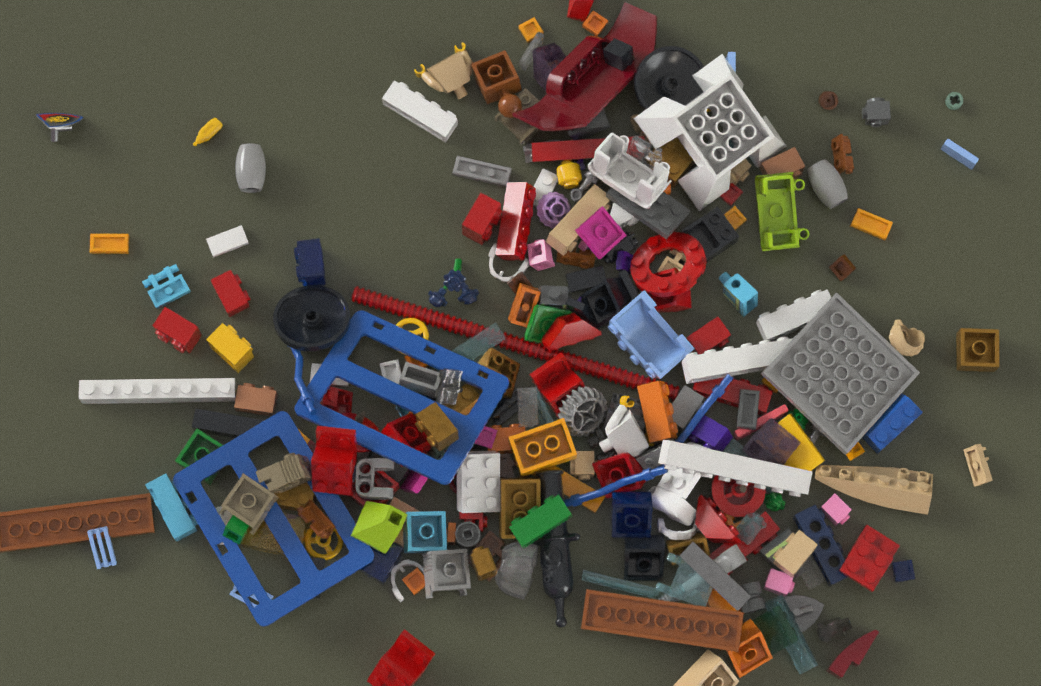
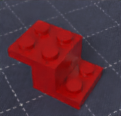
M559 353L529 374L542 399L555 412L558 420L559 407L563 406L562 401L567 399L566 394L571 395L572 390L577 391L578 387H585L582 379L570 368L562 353Z
M317 426L316 448L311 459L312 490L314 492L351 496L353 492L352 475L357 463L356 430Z
M866 524L845 557L846 560L839 571L873 592L894 559L893 556L900 545Z
M404 629L394 645L381 657L367 682L372 686H413L422 676L435 653Z

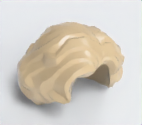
M897 319L890 330L889 340L891 345L901 355L912 357L919 354L924 347L925 335L923 331L916 328L908 329L902 323V320Z

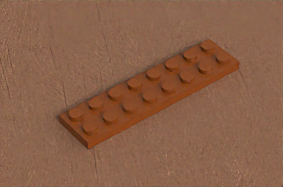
M147 493L0 512V553L89 541L88 530L105 526L108 527L110 538L155 533L152 495ZM100 532L102 539H105L104 532Z
M586 589L581 629L739 652L744 612Z

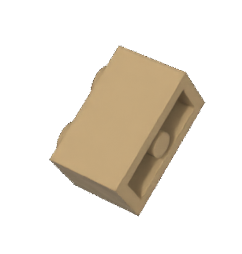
M800 530L796 534L792 532L786 540L788 544L785 548L780 547L774 554L776 558L774 564L791 578L818 545Z

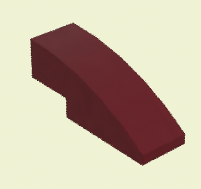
M879 631L869 632L852 642L833 660L826 671L841 679L850 664L855 667L859 666Z

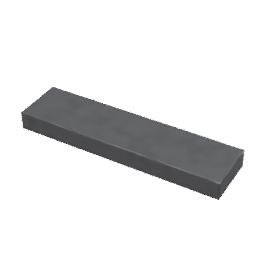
M694 542L680 555L691 568L737 611L751 598L736 581Z

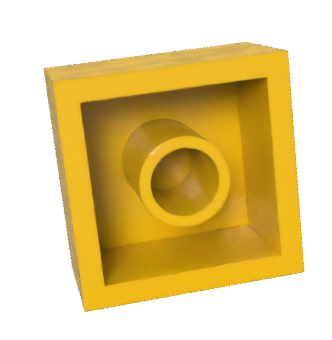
M222 323L206 339L210 348L237 373L254 358L251 344L244 337L240 339L237 331L231 325L226 326Z

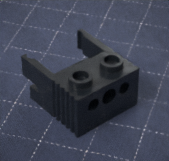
M718 206L681 231L682 234H689L701 243L706 255V263L721 254L725 249H728V247H731V245L733 246L734 243L736 244L740 237Z

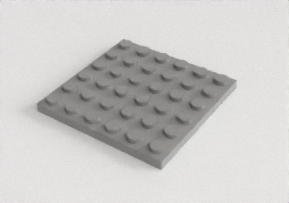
M835 293L768 365L761 375L846 455L920 372L838 293Z

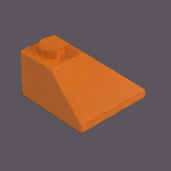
M751 619L742 624L739 652L726 650L739 678L773 658L761 630Z

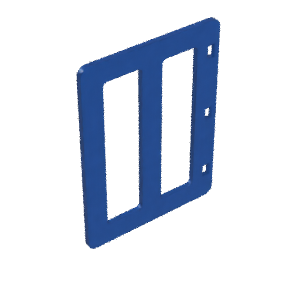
M360 310L353 315L348 331L333 346L307 386L308 392H311L314 398L313 403L317 413L310 415L301 398H299L295 405V413L318 426L356 430L358 445L433 481L447 485L453 480L508 389L509 380L498 372L366 311ZM374 323L383 325V329L380 330L373 327ZM363 336L376 340L483 391L468 415H463L437 403L457 428L459 437L457 441L450 444L441 460L432 458L320 404V401L336 378H340L414 414L435 402L348 361L349 356ZM427 346L437 350L434 355L425 351ZM479 370L489 375L487 379L478 375Z
M285 411L276 413L176 473L173 477L174 485L256 622L262 627L269 626L374 560V552L371 547L351 536L356 523L338 494L313 491L349 550L346 556L323 570L316 568L277 502L274 503L264 520L300 578V584L274 600L268 597L237 543L223 536L226 525L202 487L201 483L203 480L226 466H232L239 479L244 473L259 483L256 475L257 469L251 461L249 453L275 437H280L289 453L307 456L311 465L313 453L290 415ZM311 480V481H308L307 483L309 484L310 488L312 489V480ZM264 481L259 483L260 485L268 489ZM191 491L197 498V501L193 504L186 495ZM221 543H224L229 551L222 555L217 547ZM253 594L260 603L253 607L248 598Z

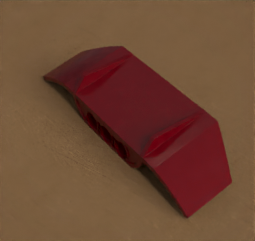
M624 2L609 33L604 38L592 35L587 36L550 72L546 84V95L535 105L513 112L512 116L542 131H559L586 127L635 77L640 62L655 50L657 16ZM614 38L633 47L634 61L623 71L606 64L604 60L603 49Z

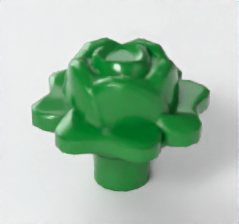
M798 409L789 411L788 415L792 414L804 430L808 419Z
M771 492L770 494H765L763 502L768 509L775 512L784 510L786 502L782 499L781 493Z

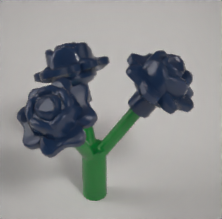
M456 258L454 270H450L448 274L444 275L443 288H440L438 292L429 291V302L433 306L447 305L444 297L447 293V288L451 292L453 290L459 292L462 289V294L458 297L460 302L469 305L477 300L478 289H469V286L464 282L466 276L461 273L462 259Z

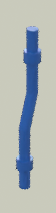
M291 348L296 359L294 380L301 393L300 398L302 403L306 405L310 415H315L317 409L313 403L314 398L311 392H308L302 379L303 356L300 350Z
M727 374L719 385H715L711 395L699 408L675 442L684 443L717 398H721L726 392L725 388L734 379L731 375Z
M665 465L654 469L647 468L642 470L641 473L622 478L601 489L581 495H571L570 498L564 500V503L567 507L572 505L576 507L582 505L585 501L602 497L625 485L642 480H652L655 476L667 473L668 469L664 468Z

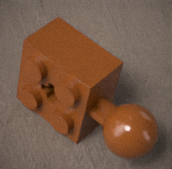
M506 50L472 63L471 67L474 78L487 105L500 100L498 103L499 112L506 118H514L512 116L513 112L522 110V102L514 94L522 91L519 76Z

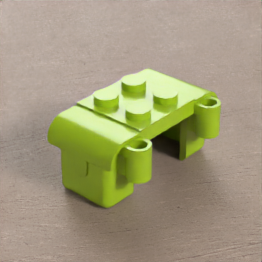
M793 172L755 176L756 203L762 251L799 248V240H806L810 235L807 229L798 228L795 190H803L805 182L802 179H793ZM798 181L801 183L799 188L796 187V182ZM804 230L805 235L801 237L800 233Z

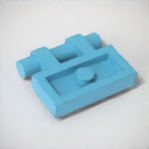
M176 264L171 267L167 266L163 268V271L155 275L151 274L148 276V279L142 281L145 288L153 285L154 288L147 292L156 309L191 292L182 274L176 277L173 276L174 273L179 271ZM168 277V281L161 285L158 284V281Z

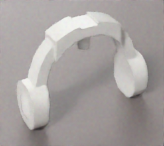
M497 243L493 244L488 257H490V273L495 279L497 278L501 282H508L521 271L523 274L529 266V259L527 258L513 276L502 277L503 271H500L498 275L493 269Z
M658 518L657 522L658 533H663L672 540L691 539L696 532H699V528L695 525L696 518L693 521V528L687 531L667 529L663 518Z
M409 559L401 561L391 571V583L393 586L391 590L400 602L404 598L395 583L397 572L401 570L404 573L405 569L403 567L415 566L423 574L425 573L424 567Z

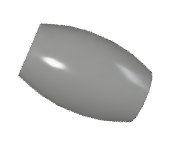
M242 144L238 149L235 174L238 186L242 192L256 193L262 190L266 175V162L263 150L259 144Z
M826 159L817 162L807 169L809 181L816 196L829 209L840 205L848 199L843 179L835 167Z

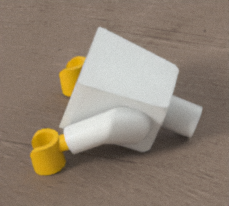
M622 396L620 398V405L607 423L605 431L608 438L599 442L604 453L614 448L617 454L628 452L633 457H638L649 446L655 445V443H649L648 434L643 433L631 410L627 411V407L634 406V401L627 403L629 396Z

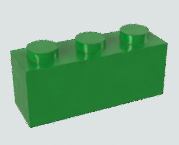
M554 495L549 496L544 500L545 504L539 508L534 506L527 511V516L524 518L520 516L511 522L512 525L509 528L522 549L572 517L571 512L559 495L556 497Z

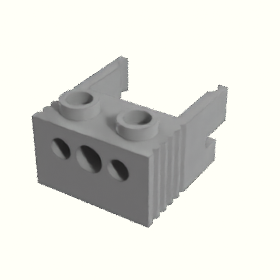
M467 549L429 551L422 554L426 599L433 598L432 593L434 591L458 590L460 596L467 595L466 589L471 588Z

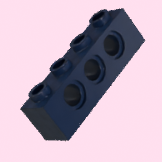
M815 504L795 514L793 520L801 532L818 544L812 556L830 587L848 578L839 571L845 561L842 555L844 552L839 542H835L831 526L826 525L822 509L817 508ZM810 524H818L820 528L819 532H813L810 528ZM821 540L826 541L829 544V548L826 550L822 549L819 542ZM829 558H835L838 561V566H830Z

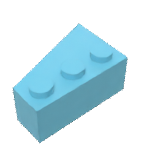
M167 474L145 484L176 542L197 531L195 527L198 524L192 514L189 515L187 511L188 506L183 498H180L176 486Z

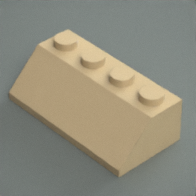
M707 649L673 686H736L739 680L720 657Z

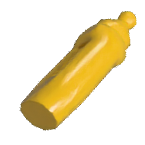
M217 118L211 119L199 130L196 142L193 145L197 146V144L209 141L221 130L223 124Z

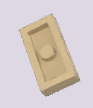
M976 444L963 450L974 487L993 481L988 463L986 462L989 460V457L985 458L983 452L986 450V447H982L981 444Z

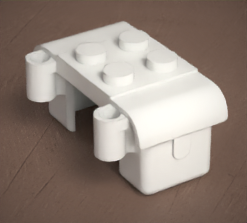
M610 133L596 149L594 158L588 164L589 171L631 201L645 209H649L672 182L671 180L667 182L670 169L669 164L656 161L654 169H650L626 153L629 145V138L622 135L619 137L614 133Z
M693 442L687 443L689 445L707 448ZM677 467L676 471L668 469V472L663 475L659 484L649 490L651 506L664 512L672 520L690 526L696 518L697 510L685 499L700 479L701 472L695 471L694 474L682 472L683 468Z

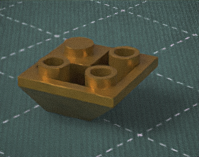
M489 348L478 364L508 378L509 387L502 398L510 399L512 398L520 363L494 348ZM479 370L478 375L487 379L489 375ZM472 386L478 392H483L481 389Z

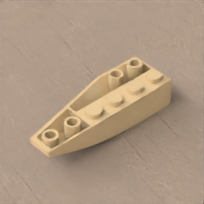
M819 465L816 467V480L844 494L879 506L928 515L932 498L933 474L925 471L918 472L908 470L907 468L840 465Z

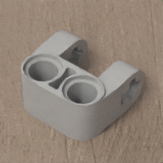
M387 458L360 460L356 466V491L358 496L371 500H392L394 489L374 487L375 471H393L394 461ZM363 465L371 467L370 472L366 474L362 473L360 469ZM363 484H367L370 486V490L367 493L360 492V487Z

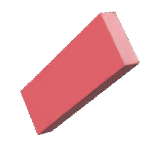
M784 404L758 418L756 430L740 428L735 430L734 438L738 441L785 416L788 412L787 406Z

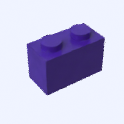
M706 415L702 417L688 436V439L693 443H700L704 447L721 452L733 438L728 428Z

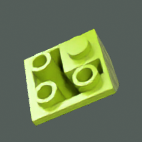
M366 501L351 536L386 554L400 533L408 514L391 505Z

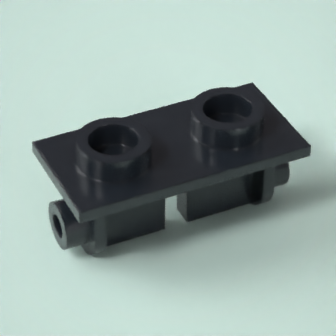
M625 231L627 236L603 258L606 264H612L617 260L620 249L629 252L637 247V239L635 237L632 238L635 235L634 233H627Z
M516 388L513 390L512 398L500 400L491 418L497 425H501L529 402L525 399L523 392Z

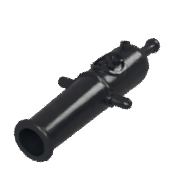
M545 470L535 473V476L540 479L541 506L545 504L544 500L551 495L555 497L559 495L564 502L561 476L564 474L563 470ZM567 521L530 544L531 546H541L540 565L542 567L543 589L550 598L554 599L557 613L555 623L559 628H563L567 624L564 615L565 598L573 591L574 585L569 543L580 539V534H570L568 532Z

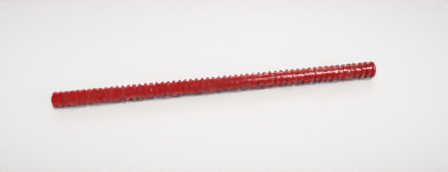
M356 286L351 297L352 302L363 303V306L369 305L370 308L373 306L376 310L378 308L380 311L386 310V313L392 312V315L397 314L399 317L402 315L403 318H416L426 323L427 326L431 324V327L437 326V329L443 328V331L447 329L450 333L452 331L454 334L460 333V336L466 335V338L471 337L472 340L476 338L477 341L482 340L483 343L488 342L489 345L494 344L495 347L498 345L501 349L504 347L506 350L511 349V352L517 351V354L521 352L524 356L527 354L530 358L531 356L534 359L540 358V361L546 360L548 362L559 353H562L570 368L574 369L575 372L577 370L581 374L585 372L586 375L591 374V377L597 376V379L601 377L604 381L606 379L609 380L610 383L614 381V384L626 385V388L630 386L633 390L637 389V386L656 381V378L652 380L649 376L646 378L643 374L642 376L639 373L633 374V371L627 372V369L623 371L620 367L617 369L616 366L604 365V362L599 363L598 360L595 362L593 359L588 360L587 357L582 358V355L576 356L575 353L572 355L569 351L567 353L564 350L559 351V349L549 351L545 346L541 345L542 343L537 344L536 342L526 341L524 337L519 338L517 335L514 337L513 334L508 335L507 332L501 333V330L496 331L495 328L492 330L489 326L485 328L484 325L479 326V323L473 324V321L469 323L466 319L463 321L460 317L456 319V316L450 317V314L445 315L444 312L440 314L439 311L434 312L433 309L428 310L427 307L422 308L421 305L416 306L415 303L411 305L410 302L405 303V300L399 301V298L395 300L392 296L389 298L388 295L383 296L382 293L377 294L376 291L371 292L370 289L366 291L365 288L360 289L359 286ZM671 383V385H668L670 392L668 399L674 402L680 388L678 385L675 387Z

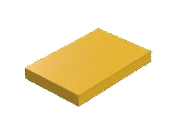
M792 414L787 415L760 436L780 465L812 471L825 461Z

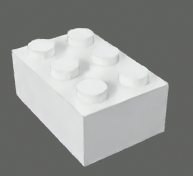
M469 451L457 471V510L459 512H500V453L496 451Z

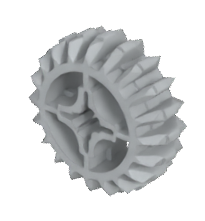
M587 386L584 388L578 387L577 391L572 390L571 395L566 394L567 399L562 401L563 406L559 407V419H565L570 435L580 438L582 436L587 437L589 432L594 434V429L596 428L600 429V423H605L603 417L607 416L605 411L609 409L603 394L597 389Z

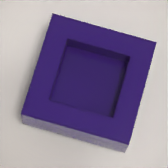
M618 251L616 270L620 272L626 270L628 275L631 274L630 264L633 255L626 251Z

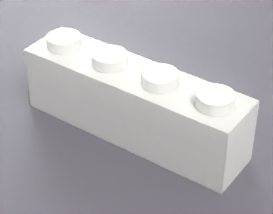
M394 80L382 98L383 105L445 143L458 125V119L454 113L450 111L445 112L439 104L434 101H427L421 93L417 91L414 93L409 90V87L403 82L398 83Z
M820 289L811 293V297L806 299L800 297L794 300L792 305L787 306V304L776 308L777 311L773 313L768 311L759 315L756 324L763 339L770 340L771 342L804 328L829 301L831 296L828 290L822 291Z

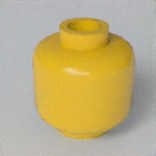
M572 160L562 161V165L556 169L559 185L564 186L565 189L578 187L582 181L580 165L572 162Z

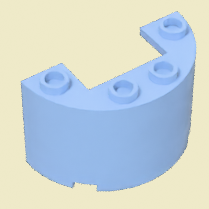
M644 290L609 321L608 328L619 340L617 342L618 346L631 355L629 358L636 366L639 364L652 379L655 377L661 379L695 348L683 334L677 335L654 308L657 304Z

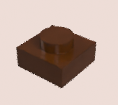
M845 254L840 256L829 267L840 281L845 280L857 269Z
M522 271L507 282L515 295L520 283L533 287Z

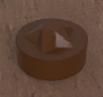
M824 91L819 96V105L823 109L832 110L838 104V96L832 91Z

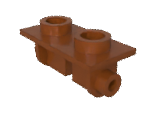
M840 134L831 140L834 167L839 174L843 172L851 174L854 169L852 156H846V154L852 153L850 139H848V136Z
M575 247L572 252L568 251L564 256L558 252L556 262L589 269L594 268L596 256L591 250L587 249L585 251L580 249L579 253H576Z
M311 499L308 500L305 507L302 505L297 509L299 517L307 524L312 523L310 528L318 537L322 539L330 537L336 526Z

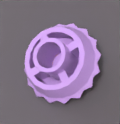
M549 192L547 195H543L542 199L538 200L539 205L536 207L540 222H543L545 226H549L552 229L567 215L571 205L563 194Z

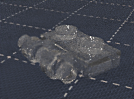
M637 135L632 138L627 154L652 170L654 169L655 162L660 163L662 160L661 148L657 147L653 152L650 150L652 144Z

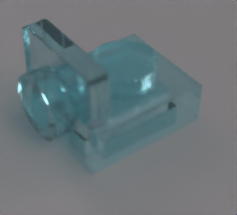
M750 513L746 514L736 529L740 532L739 538L749 545L767 524L761 515Z

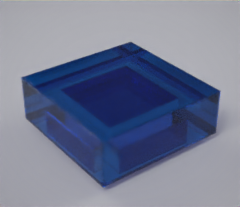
M912 560L892 563L895 583L916 579Z

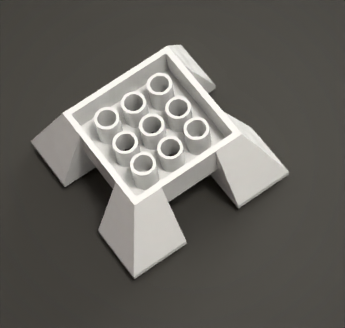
M723 54L692 75L703 90V93L685 106L669 98L662 97L634 118L655 150L678 137L697 164L695 168L677 181L698 211H701L729 190L731 169L749 156L758 168L762 162L772 158L786 147V144L766 115L761 117L742 90L743 82ZM707 108L712 112L711 117L707 115ZM733 113L737 116V122L732 118ZM718 124L723 128L722 133L718 130ZM703 135L708 138L707 144L703 141ZM729 140L733 142V148L729 146Z

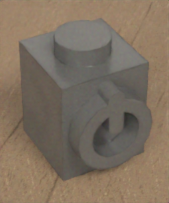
M879 97L867 100L865 107L862 108V119H865V125H871V127L888 125L891 119L890 101H885L884 98Z

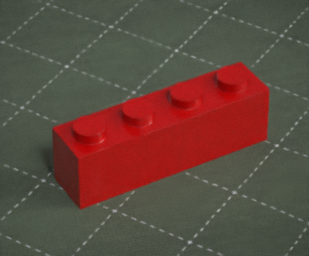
M527 182L507 183L495 252L496 256L505 261L524 260L525 253L527 252V240L530 234V222L533 216V204L536 197V188Z
M724 378L695 382L692 390L704 398H708L713 392L712 389L715 385H719ZM733 379L725 388L726 392L721 398L718 397L716 401L738 408L740 389L760 391L758 415L763 416L767 412L773 391L769 390V387L765 385H752L746 379Z
M765 511L739 531L740 534L738 536L742 542L739 544L724 543L712 552L709 557L713 560L736 544L745 558L751 553L756 555L763 548L762 545L766 541L770 543L778 536L777 533L780 531V528Z

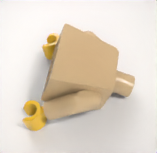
M461 43L462 49H458L455 45V53L429 67L427 71L424 65L421 64V72H417L414 69L416 76L422 78L428 86L438 92L449 93L454 90L458 99L468 95L463 85L470 81V76L472 75L471 64L473 62L466 51L465 43Z

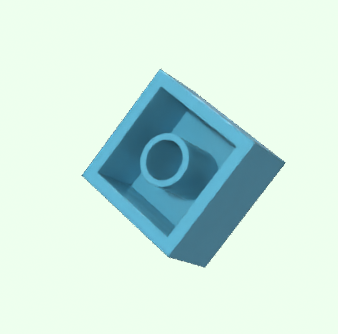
M446 511L406 512L408 515L403 524L404 553H426L429 551L447 550Z

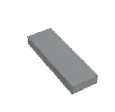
M457 156L452 175L507 187L512 168Z

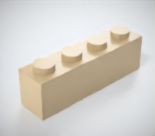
M594 184L549 233L546 243L563 256L568 251L572 252L580 238L575 229L600 207L603 206L607 212L610 210L611 205L609 204L611 200L606 197V192Z

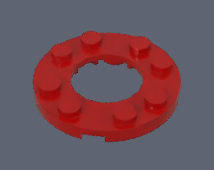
M673 232L668 239L659 234L650 237L636 250L631 260L630 271L634 283L642 292L645 290L655 297H671L689 290L697 283L696 280L701 274H704L706 268V255L701 243L689 234ZM664 250H677L686 257L683 269L673 276L659 277L650 270V263L654 261L657 254L659 255Z

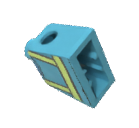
M727 271L721 274L719 280L723 283V294L743 317L758 306V292L741 275L737 273L732 277Z

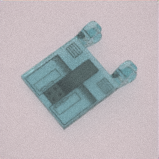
M669 553L667 560L679 565L671 587L657 583L655 589L693 605L706 607L713 587L680 556Z

